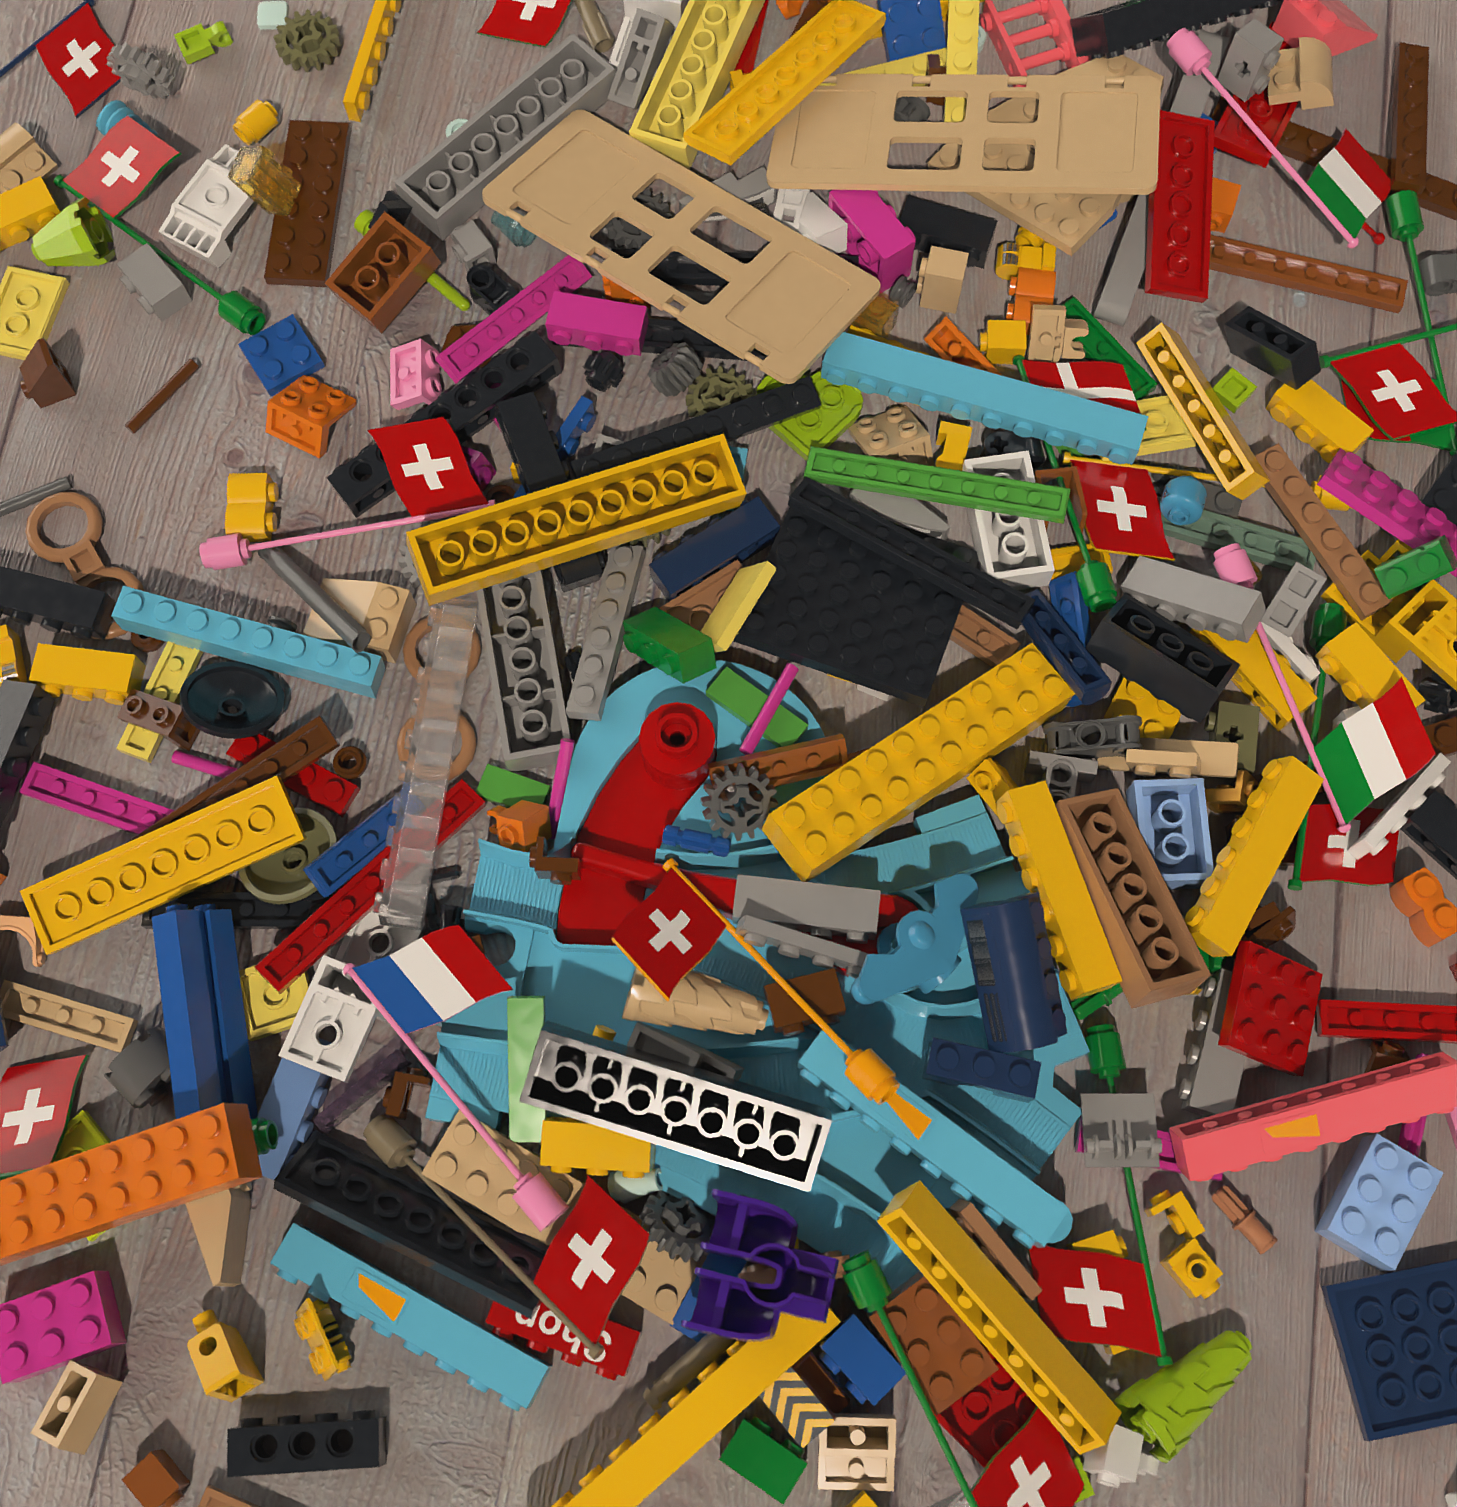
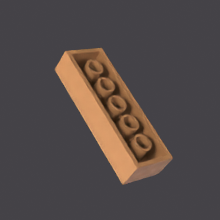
M1114 788L1059 800L1055 805L1123 980L1120 982V985L1131 1009L1192 993L1211 976V973L1119 789Z

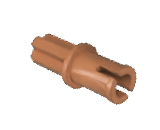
M1221 1186L1211 1196L1212 1201L1233 1223L1232 1229L1234 1231L1239 1230L1257 1249L1260 1255L1268 1251L1277 1242L1278 1239L1255 1216L1256 1210L1254 1208L1249 1209L1229 1186Z

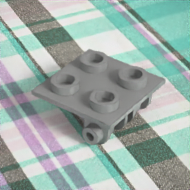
M1154 1093L1080 1094L1085 1167H1160L1159 1153H1162L1161 1138H1157Z

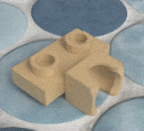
M1033 304L1026 360L1059 363L1060 356L1068 359L1084 358L1085 352L1083 351L1082 343L1072 340L1076 337L1088 335L1087 322L1082 319H1065L1066 307L1064 305Z

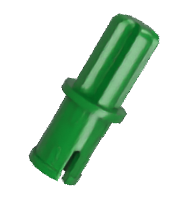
M1119 983L1108 990L1072 1000L1070 1005L1076 1019H1084L1103 1005L1110 1006L1112 999L1120 995L1123 990Z

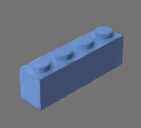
M319 1038L322 1045H330L332 1043ZM281 1058L257 1115V1118L263 1117L266 1120H273L278 1129V1145L276 1149L270 1150L265 1155H258L262 1176L274 1180L298 1152L302 1142L305 1143L310 1137L314 1126L311 1119L316 1108L320 1109L327 1096L328 1089L325 1088V1085L329 1078L328 1075Z

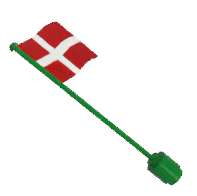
M1016 355L1013 358V364L1017 365L1023 382L1141 414L1122 364L1103 361L1052 363L1025 360L1022 355ZM1043 440L1052 468H1059L1052 445ZM1057 477L1058 486L1066 488L1063 477ZM1069 497L1067 512L1085 561L1080 566V570L1077 571L1075 577L1085 605L1089 606L1092 612H1103L1112 608L1117 603L1115 598L1117 590L1108 565L1098 560H1091Z

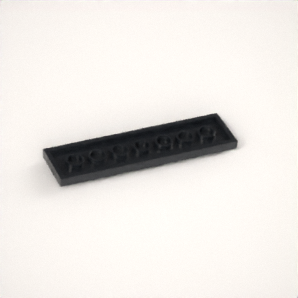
M317 1130L313 1132L274 1179L275 1190L529 1319H532L542 1303L428 1185L400 1171L389 1168L387 1165ZM451 1197L519 1268L534 1281L549 1245L529 1235L517 1232L504 1223Z

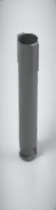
M279 547L258 550L259 557L264 559L269 567L356 653L364 651V648L370 643V635Z

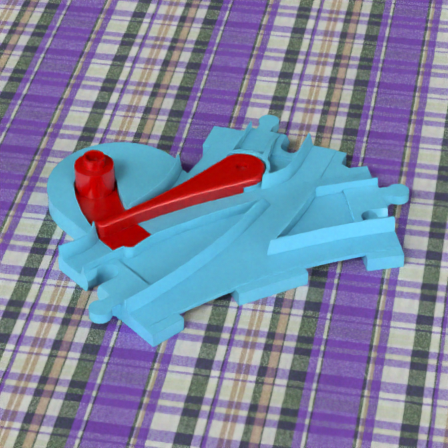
M716 660L717 668L683 684L656 667L629 680L606 699L601 721L588 720L575 746L554 848L548 851L547 857L579 858L582 866L581 880H572V883L569 885H557L551 883L550 879H539L535 868H530V851L512 850L499 844L478 839L481 856L470 907L463 909L465 929L467 932L484 935L505 933L515 939L513 956L506 963L494 966L513 990L485 998L446 1021L435 1024L441 1027V1032H437L440 1048L435 1068L477 1119L500 1131L503 1112L509 1114L508 996H545V1023L546 1021L553 1022L591 1035L596 1025H603L616 1032L613 1042L627 1045L636 1023L640 1022L622 1019L636 966L615 945L612 937L623 919L652 894L667 874L663 869V865L667 860L673 858L678 863L677 868L735 928L737 924H733L732 915L737 874L800 881L771 841L758 827L754 829L755 838L753 839L746 832L742 833L741 840L737 841L734 833L731 832L728 836L731 839V847L727 857L713 855L712 851H709L707 854L681 848L679 844L670 846L662 843V835L666 825L678 826L682 831L687 828L710 833L715 838L718 835L722 836L720 833L721 827L713 831L709 825L711 820H705L702 813L707 807L702 806L701 797L709 796L705 792L704 785H711L707 764L745 755L740 752L739 748L751 728L708 698L706 690L726 666L768 696L777 682L772 677L741 664ZM788 689L780 705L808 724V729L797 743L825 737L810 710ZM762 736L753 753L778 747ZM828 775L776 786L777 793L771 797L776 798L778 807H780ZM979 794L916 817L913 823L917 833L916 836L856 850L810 880L809 882L881 890L877 934L874 940L868 939L866 944H856L846 941L845 936L832 935V939L827 941L868 954H878L876 946L881 931L893 923H899L901 918L911 911L922 910L929 912L935 906L934 884L957 874L964 873L970 875L978 884L979 895L976 904L1007 900L1030 893V890H1027L1022 882V870L1016 872L1013 867V856L1005 855ZM744 797L739 798L738 803L734 804V806L739 807L740 802L745 800ZM778 807L770 808V811H774ZM717 810L721 817L731 822V817L728 813H721V810ZM725 928L710 953L692 970L722 980L721 983L755 996L757 1000L763 1001V1008L768 1009L764 985L776 983V981ZM965 935L958 952V956L962 961L940 985L927 994H924L917 986L879 1002L860 1004L854 1000L851 994V986L856 978L848 976L846 974L847 969L834 965L833 968L836 970L846 1013L845 1016L839 1017L840 1023L832 1025L830 1028L843 1041L856 1050L861 1048L865 1051L871 1048L896 1073L895 1079L1033 1181L1040 1174L1043 1164L1082 1114L1081 1108L1053 1087L1055 1067L1081 1058L1090 1052L1064 989L1061 986L1059 980L1060 971L1054 967L1059 983L1058 989L1063 1012L1066 1017L1068 1033L1058 1037V1042L1049 1046L1019 1052H1002L1042 1062L1035 1099L1026 1103L995 1096L992 1091L968 1085L952 1086L922 1079L928 1044L933 1037L989 1050ZM766 943L764 947L753 946L784 980L828 970L827 968L812 964L813 958L800 954L799 958L784 956L778 953V947ZM769 1013L764 1030H756L754 1035L747 1033L744 1035L732 1034L711 1029L701 1031L677 1025L666 1027L642 1022L700 1046L745 1068L739 1080L741 1082L831 1109L832 1123L810 1192L656 1145L654 1169H661V1173H657V1183L659 1186L663 1185V1190L661 1191L679 1199L682 1197L689 1198L694 1201V1206L714 1216L717 1213V1201L711 1195L713 1189L737 1195L744 1194L747 1197L771 1203L787 1211L797 1221V1238L821 1254L829 1251H841L842 1256L850 1255L852 1257L860 1252L869 1250L872 1258H877L892 1291L919 1272V1269L877 1222L878 1218L896 1193L919 1180L946 1211L950 1213L952 1212L949 1208L961 1198L951 1191L950 1188L953 1184L942 1175L936 1179L919 1166L922 1160L910 1152L908 1156H905L891 1146L889 1142L892 1138L881 1129L877 1133L871 1131L859 1121L862 1116L851 1107L847 1111L842 1109L829 1098L831 1095L829 1090L821 1084L815 1088L799 1076L802 1070L797 1067L798 1061L822 1030L816 1023L804 1026L805 1031L802 1033L784 1037L783 1031L774 1033ZM433 1077L425 1118L430 1121L451 1124L459 1108ZM547 1110V1118L550 1116L567 1117ZM971 1198L969 1202H972L981 1213L984 1207ZM1070 1210L1048 1241V1244L1062 1241L1069 1235L1073 1219ZM981 1213V1215L985 1218V1220L995 1231V1229L999 1225L993 1223L991 1220H989ZM849 1291L846 1296L855 1303Z

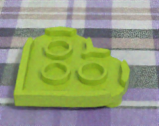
M821 371L810 376L822 405L820 409L768 427L805 461H808L811 446L827 449L855 423L863 408V397L858 388L845 384L834 385L828 382L827 379L821 378ZM803 374L799 379L805 378L807 376ZM768 375L758 385L756 395L786 384Z

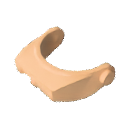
M0 914V933L4 930H12L23 935L32 948L33 966L41 967L44 965L46 953L31 917Z

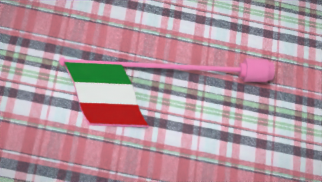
M1186 27L1178 30L1166 44L1169 49V55L1187 76L1193 74L1198 76L1203 73L1346 239L1349 243L1347 247L1355 248L1359 243L1357 235L1365 220L1389 194L1391 179L1345 128L1337 145L1316 165L1308 181L1305 182L1209 71L1208 67L1211 64L1209 59L1212 56V52L1194 31H1188Z
M1239 543L1227 545L1214 552L1215 561L1213 564L1220 580L1250 589L1254 588L1253 583L1258 578L1246 550L1241 549ZM1260 621L1256 630L1318 775L1324 778L1322 785L1340 825L1337 829L1342 833H1346L1351 829V823H1348L1370 803L1414 776L1430 762L1436 753L1402 676L1381 698L1341 722L1314 747Z

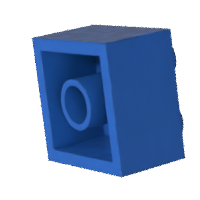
M850 1313L818 1344L823 1350L818 1357L835 1375L840 1370L845 1374L849 1381L844 1386L861 1404L868 1400L875 1406L906 1375L905 1370L854 1314Z

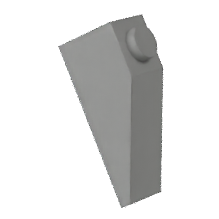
M637 8L607 97L608 100L634 110L637 109L662 61L674 28L666 18Z

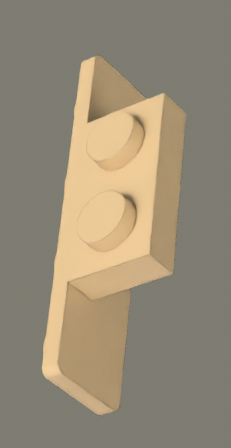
M1140 738V744L1144 746V750L1127 749L1126 757L1113 756L1097 759L1100 770L1128 771L1140 776H1155L1156 773H1161L1183 779L1190 778L1191 775L1235 778L1237 776L1239 745L1232 742Z

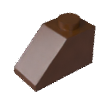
M44 338L37 340L20 366L24 379L20 382V386L28 400L33 398L42 409L77 394L68 370Z

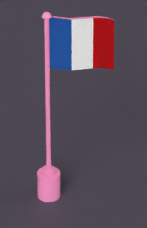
M460 925L448 926L431 932L393 954L357 967L353 963L346 964L343 968L344 975L349 974L518 1180L513 1186L517 1192L512 1198L540 1232L545 1230L569 1206L541 1172L536 1176H533L531 1172L524 1176L408 1035L409 1033L444 1022L485 998L502 992L512 991V987Z

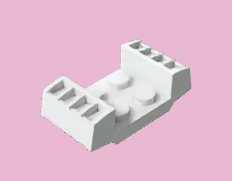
M225 144L213 158L206 159L172 203L170 214L158 232L168 242L219 268L231 255L225 241L226 237L254 200L257 199L268 205L279 188L276 170Z

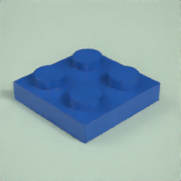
M877 0L879 11L886 13V22L882 27L887 62L946 48L940 0Z
M293 314L238 344L270 397L285 389L302 375L310 376L325 367L323 360Z

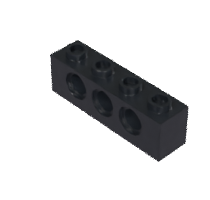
M375 1410L353 1411L352 1419L339 1420L338 1412L315 1414V1421L300 1422V1415L278 1416L277 1424L263 1425V1417L240 1419V1426L227 1429V1477L375 1468L387 1464L386 1416L375 1417ZM342 1429L348 1430L353 1436V1444L348 1451L341 1449L337 1442L338 1434ZM304 1432L311 1433L315 1438V1447L311 1453L304 1452L300 1446V1438ZM268 1434L274 1436L277 1441V1450L273 1456L265 1453L263 1449V1440Z

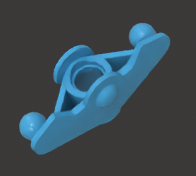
M962 873L934 884L935 906L929 912L922 910L911 911L902 917L899 923H893L881 931L876 946L878 954H868L866 956L860 975L851 986V994L855 1001L860 1004H872L917 986L924 994H927L940 985L962 961L958 956V952L965 935L960 910L975 905L979 895L978 884L974 878Z

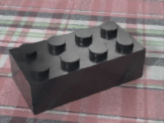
M1127 593L1119 599L1102 619L1085 647L1097 661L1114 668L1127 680L1139 684L1150 691L1155 698L1164 700L1178 709L1183 716L1193 719L1198 723L1202 722L1240 667L1239 663Z

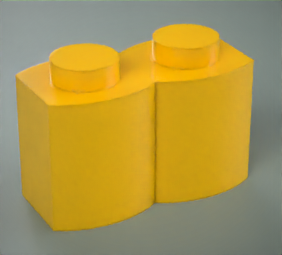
M268 473L229 474L225 513L226 535L240 533L243 539L247 538L249 542L271 541L272 532L277 530V516L272 510L274 502H277L279 499V489L277 483L273 482Z

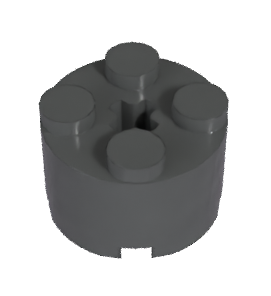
M161 1026L148 1030L147 1032L151 1037L141 1042L136 1038L108 1066L112 1072L104 1074V1077L134 1108L141 1109L148 1103L153 1107L168 1094L165 1087L171 1083L166 1033Z

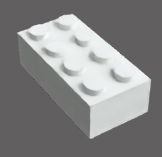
M1029 451L966 459L962 467V471L1036 483ZM966 508L974 548L979 559V570L1016 590L1049 586L1055 569L1044 520Z

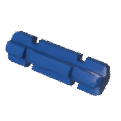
M666 825L662 835V843L666 845L676 846L679 844L681 848L707 854L709 851H712L713 855L727 857L731 847V839L728 837L723 838L718 835L715 838L712 837L713 834L687 828L682 831L680 827Z

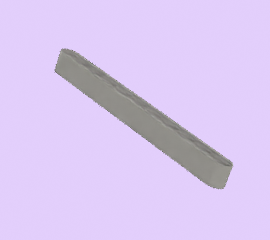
M1200 29L1198 37L1212 52V56L1209 59L1211 64L1208 69L1216 77L1230 38ZM1184 72L1170 112L1201 118L1213 84L1203 73L1198 76L1195 74L1187 76ZM1149 194L1138 195L1094 313L1095 318L1122 327L1146 267Z

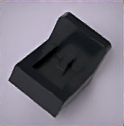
M393 190L387 191L383 201L379 202L368 228L370 229L384 212H387L404 226L412 207Z

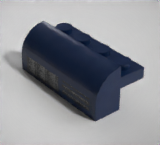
M1039 892L1025 893L1007 900L982 902L961 909L989 1050L999 1053L1019 1052L1057 1043V1038L1068 1032Z

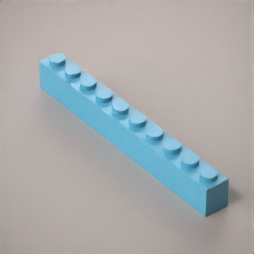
M843 332L826 350L822 361L821 378L827 379L828 382L834 385L845 384L858 388L863 393H877L888 396L895 402L913 403L927 411L938 410L951 414L959 420L970 419L980 422L988 428H1002L1013 431L1020 437H1034L1045 440L1052 446L1063 445L1077 449L1078 452L1084 455L1095 454L1106 457L1117 464H1133L1148 420L1146 415Z

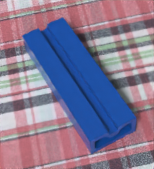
M188 904L166 907V913L152 917L176 1119L222 1103L247 1104L250 1119H255L258 1113L231 909H216V904L195 906L194 910H188Z

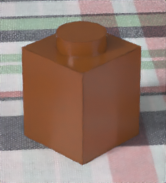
M163 1448L151 1451L121 1479L143 1507H176L185 1497L182 1491L191 1483Z

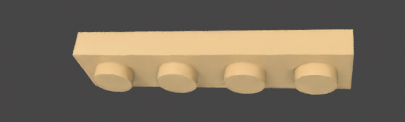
M4 980L0 989L4 1018L118 1053L130 1044L138 1021L133 1018Z

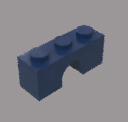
M933 1037L928 1044L922 1079L952 1086L968 1085L992 1091L995 1096L1029 1103L1036 1096L1042 1062Z

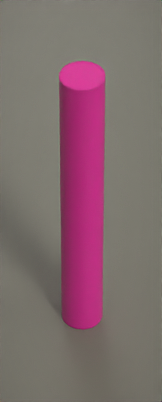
M786 664L739 748L743 754L748 755L754 752L799 671L795 665Z
M568 738L561 739L549 802L552 832L550 839L556 838L575 743L574 740Z
M178 750L172 755V763L220 778H225L237 770V768Z

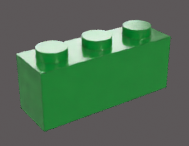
M656 606L622 621L625 632L623 641L627 650L683 684L717 668L712 638Z

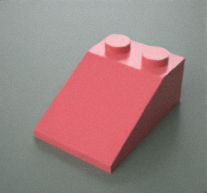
M1284 0L1272 27L1292 48L1299 47L1300 37H1311L1321 40L1330 48L1332 57L1374 41L1378 36L1376 32L1340 0Z

